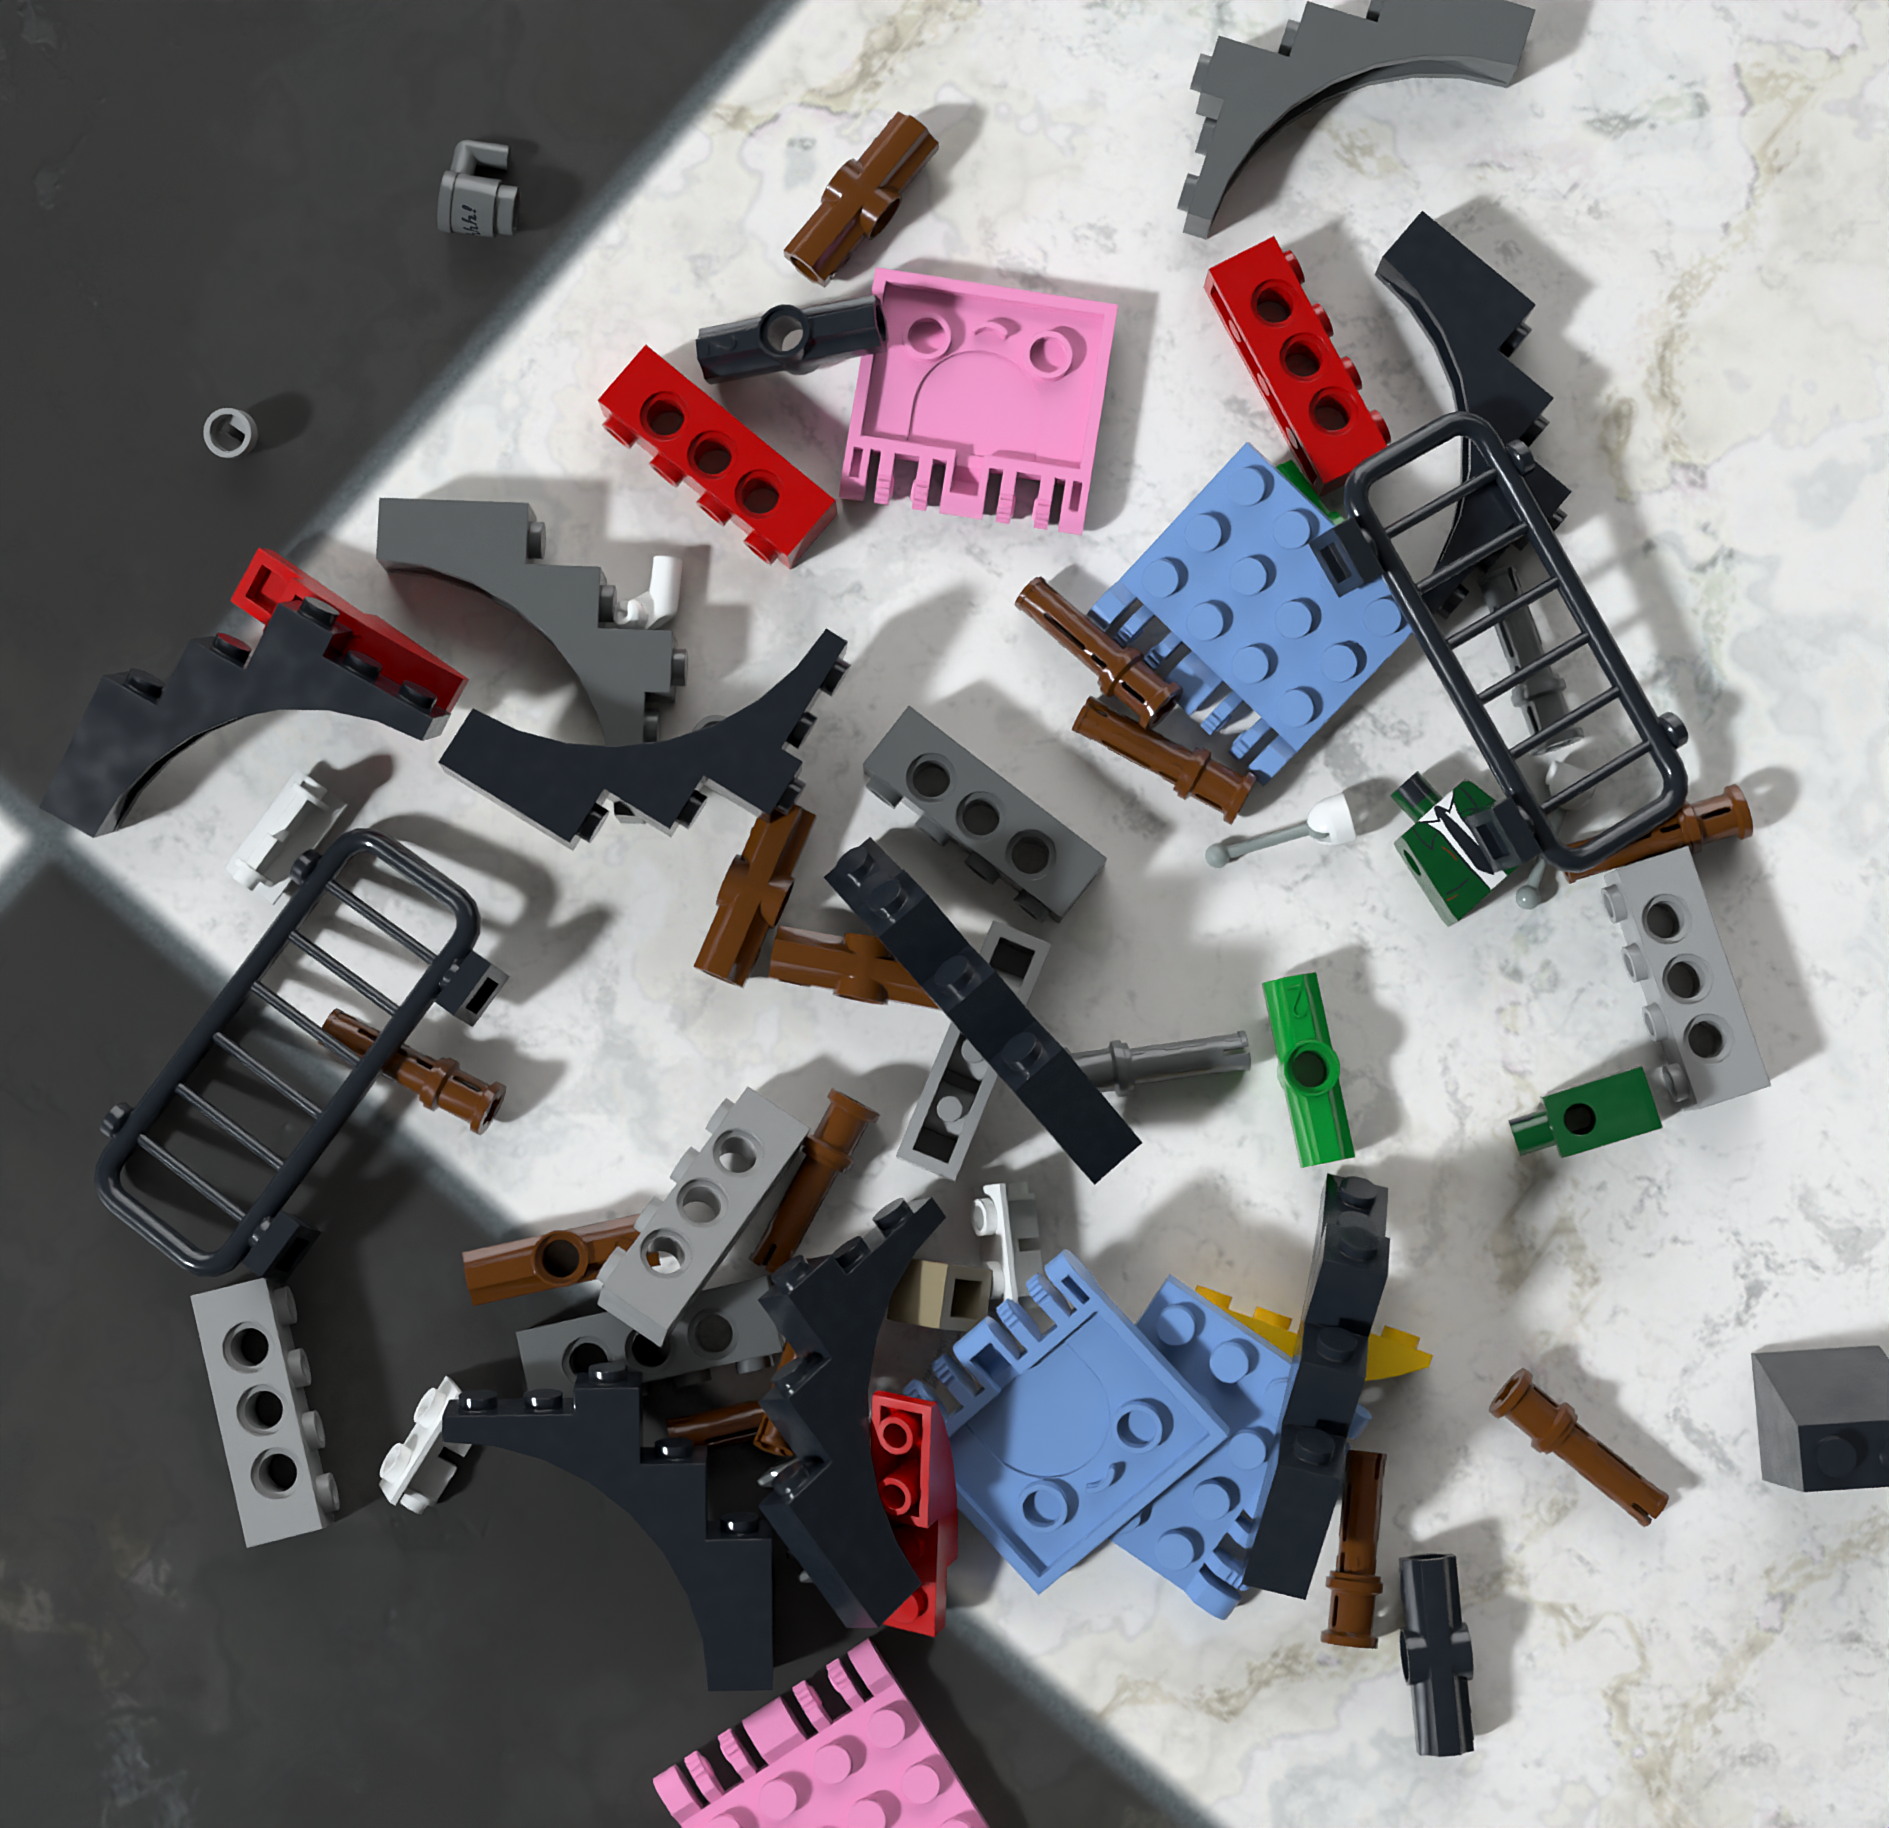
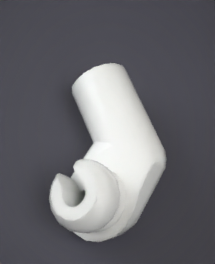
M669 556L653 557L649 590L630 601L622 599L615 606L614 623L618 629L657 630L674 618L679 604L683 560Z

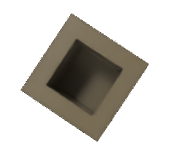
M912 1258L892 1293L888 1305L887 1320L936 1329L969 1332L987 1316L993 1270Z

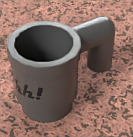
M462 140L456 145L450 171H445L440 186L437 213L438 229L440 232H458L496 238L497 234L515 236L520 214V187L503 185L502 180L474 176L476 166L508 170L511 160V146L473 140Z

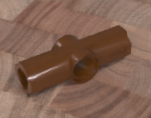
M898 111L857 161L854 158L848 160L836 172L821 197L822 204L784 249V257L792 263L800 274L812 283L819 284L825 288L866 238L870 241L882 232L898 210L903 192L939 150V142L930 134L927 127L913 116L904 115Z
M795 804L787 816L777 810L769 824L757 817L754 827L751 828L750 836L742 855L737 854L734 857L722 882L716 900V906L719 908L693 966L695 969L744 989L759 958L761 947L769 929H775L786 907L795 882V878L792 875L817 819L815 814Z
M778 925L771 953L769 979L804 987L832 990V995L859 1002L888 1005V1001L941 1011L877 937L857 933H844V937Z
M640 1214L566 1230H554L539 1236L462 1252L464 1272L472 1305L478 1306L597 1280L598 1273L612 1252L618 1246L627 1252L640 1235V1232L633 1228ZM566 1240L577 1248L579 1264L571 1275L560 1278L553 1275L547 1269L545 1254L553 1243ZM659 1251L646 1257L651 1267L661 1266Z

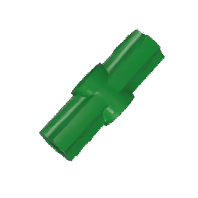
M1316 972L1283 977L1262 983L1278 1059L1277 1078L1285 1092L1300 1168L1354 1158L1355 1152L1339 1082L1340 1062L1336 1052L1332 1049ZM1300 1053L1315 1055L1324 1067V1076L1316 1087L1303 1086L1294 1077L1293 1063Z

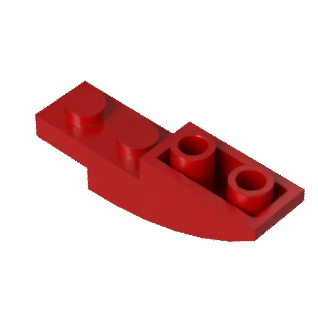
M258 548L230 601L265 625L263 632L278 603L296 600L303 601L305 596L320 600L340 613L336 621L354 630L343 653L347 654L348 650L351 649L372 657L383 665L380 674L402 685L404 680L427 688L438 697L435 705L449 713L452 712L470 679L379 616L361 612L275 551Z
M877 1390L872 1394L871 1455L878 1493L895 1539L922 1583L883 1625L935 1637L945 1627L947 1568L958 1558L957 1491L950 1441L937 1402Z

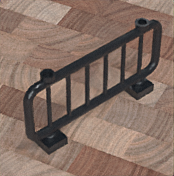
M1455 411L1436 418L1363 459L1350 471L1344 485L1343 504L1349 519L1329 529L1308 542L1339 598L1379 575L1383 578L1506 796L1505 799L1482 806L1464 817L1466 824L1494 873L1522 865L1539 854L1547 864L1560 871L1580 873L1594 868L1669 821L1683 807L1688 795V774L1677 749L1688 742V732L1682 720L1674 713L1665 712L1659 717L1657 716L1524 480V477L1535 469V461L1530 449L1526 444L1517 439L1505 445L1489 421L1472 412ZM1463 436L1473 441L1489 469L1383 528L1369 501L1371 485L1454 437ZM1496 480L1519 524L1415 584L1390 539L1491 481ZM1526 534L1550 578L1446 639L1422 594ZM1557 589L1581 633L1477 694L1453 650ZM1588 643L1612 687L1508 749L1484 705ZM1619 698L1642 742L1539 804L1515 760ZM1649 752L1663 779L1661 795L1585 844L1576 848H1570L1563 844L1546 815Z
M356 828L339 836L323 855L314 849H309L297 858L290 870V879L297 883L299 888L136 1107L133 1108L128 1103L121 1102L114 1106L102 1121L101 1132L111 1140L102 1151L95 1166L94 1184L98 1198L120 1220L184 1270L198 1277H218L233 1271L242 1262L260 1278L285 1284L322 1232L304 1218L281 1211L284 1205L433 1003H437L450 1014L473 1027L510 977L490 961L473 951L480 936L481 915L476 901L470 894L392 836L375 828ZM369 852L377 856L452 911L456 918V928L438 955L335 881L355 855ZM327 891L430 965L400 1006L298 932ZM290 941L392 1016L363 1057H360L260 982ZM252 992L354 1067L324 1109L222 1033ZM214 1043L316 1119L286 1161L185 1084ZM176 1094L180 1095L278 1171L248 1212L147 1135ZM138 1145L239 1222V1225L220 1249L214 1252H205L199 1249L124 1190L120 1181V1173L124 1164Z

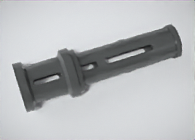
M1515 566L1491 571L1477 579L1490 613L1523 594ZM1529 606L1494 625L1511 673L1516 672L1545 654ZM1550 666L1512 689V704L1514 707L1521 708L1531 736L1569 713L1562 693L1567 688L1565 680L1560 678L1559 674H1553ZM1572 725L1531 750L1530 754L1531 756L1542 755L1574 744L1585 737L1583 730Z
M1244 1030L1233 1034L1147 1045L1137 1048H1129L1126 1042L1121 1043L1120 1040L1110 1041L1108 1048L1071 1053L1067 1047L1064 1048L1101 1093L1114 1091L1118 1097L1128 1096L1129 1092H1134V1085L1240 1070L1250 1071L1251 1069L1250 1052L1228 1056L1223 1054V1051L1244 1049V1047L1249 1046Z

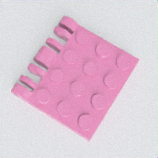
M876 267L871 296L876 295L881 300L882 309L887 320L889 341L887 342V352L861 356L839 498L864 502L871 455L880 456L874 503L888 505L889 499L893 496L895 478L893 476L895 459L919 462L917 476L913 481L910 500L913 502L912 509L926 511L933 465L945 466L940 514L982 520L990 473L1002 475L995 522L1009 524L1010 518L1014 516L1016 496L1014 495L1016 478L1041 481L1038 498L1034 501L1032 513L1033 528L1047 530L1054 484L1065 485L1058 532L1082 535L1118 305Z
M870 1638L847 1651L851 1662L872 1693L868 1698L865 1699L839 1658L826 1665L829 1673L828 1677L837 1692L841 1693L851 1708L833 1721L823 1707L818 1693L813 1686H809L806 1680L792 1687L794 1695L805 1711V1714L817 1729L810 1736H807L782 1696H778L742 1720L747 1734L762 1758L767 1762L761 1768H757L746 1748L732 1729H728L718 1736L721 1744L720 1748L724 1756L742 1778L741 1781L724 1791L714 1774L712 1766L698 1750L684 1758L692 1778L709 1801L706 1804H702L689 1781L676 1764L653 1778V1783L659 1796L682 1828L990 1827Z

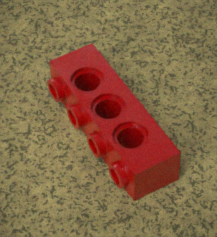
M1272 236L1209 268L1203 288L1304 476L1320 498L1345 485L1350 471L1363 459L1387 447V444L1391 443V435L1381 414L1375 409L1369 412L1358 391L1362 389V381L1355 365L1347 356L1340 359L1330 337L1334 333L1327 313L1319 303L1311 305L1301 286L1305 282L1304 274L1296 256L1291 250L1283 252L1275 236ZM1263 302H1276L1286 310L1288 318L1279 323L1268 322L1260 316L1257 306ZM1294 354L1305 355L1314 362L1316 373L1306 377L1298 376L1289 370L1285 359ZM1323 407L1334 408L1343 416L1345 427L1339 430H1327L1316 421L1314 412Z
M646 344L598 399L602 413L607 418L602 426L612 437L628 449H631L635 443L640 445L654 457L649 462V465L657 474L676 488L682 481L701 496L696 501V504L721 526L724 527L731 520L748 534L743 540L744 544L769 565H772L778 559L791 569L837 516L836 500ZM665 412H674L681 415L684 421L681 428L674 434L659 435L651 429L656 417ZM710 451H723L731 457L729 466L719 474H707L698 468L702 456ZM768 489L773 491L779 499L772 510L759 514L745 507L747 497L755 490Z

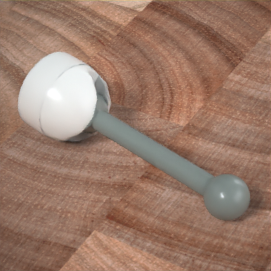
M1552 761L1545 782V792L1548 799L1591 772L1567 763ZM1597 784L1554 810L1550 824L1557 836L1567 811L1577 810L1585 806L1594 795ZM1540 854L1536 857L1527 884L1519 888L1516 893L1517 904L1526 910L1534 909L1541 900L1538 888L1547 863Z
M1343 793L1324 798L1316 803L1309 811L1305 824L1227 847L1220 843L1212 844L1206 850L1205 858L1210 866L1221 868L1229 862L1230 858L1308 835L1317 843L1325 846H1340L1357 841L1347 802Z

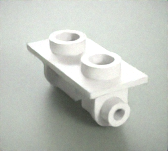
M297 769L223 869L243 886L256 892L272 905H275L292 882L290 870L294 862L305 851L309 849L315 850L348 805Z
M1028 1181L974 1187L975 1200L971 1206V1223L975 1234L979 1236L982 1263L979 1268L993 1270L988 1312H996V1308L1008 1298L1012 1299L1015 1303L1017 1302L1023 1309L1041 1307L1032 1299L1026 1287V1282L1035 1274L1039 1273L1044 1276L1041 1249L1020 1252L1018 1239L1039 1237L1035 1193H1029Z
M445 1376L438 1389L431 1388L423 1396L414 1414L416 1425L404 1444L397 1443L392 1447L380 1469L382 1480L379 1486L388 1501L396 1505L401 1495L405 1493L400 1502L418 1514H422L427 1505L435 1506L438 1498L457 1469L455 1464L438 1456L443 1447L445 1446L464 1457L472 1445L442 1442V1415L449 1400L458 1399V1395L462 1393L448 1376Z

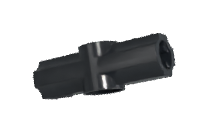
M876 295L804 309L793 305L780 304L770 308L762 317L701 328L695 341L697 360L701 366L704 380L712 385L786 371L792 375H806L815 371L823 363L887 352L889 336L887 320L882 309L881 300ZM803 330L799 344L791 350L782 351V343L785 337L792 331Z
M1427 1553L1399 1558L1400 1592L1405 1627L1400 1628L1399 1643L1404 1679L1407 1686L1411 1687L1416 1752L1420 1756L1436 1757L1458 1756L1466 1752L1474 1751V1734L1471 1722L1472 1711L1469 1700L1468 1681L1473 1679V1652L1468 1626L1465 1622H1462L1456 1556L1454 1554Z

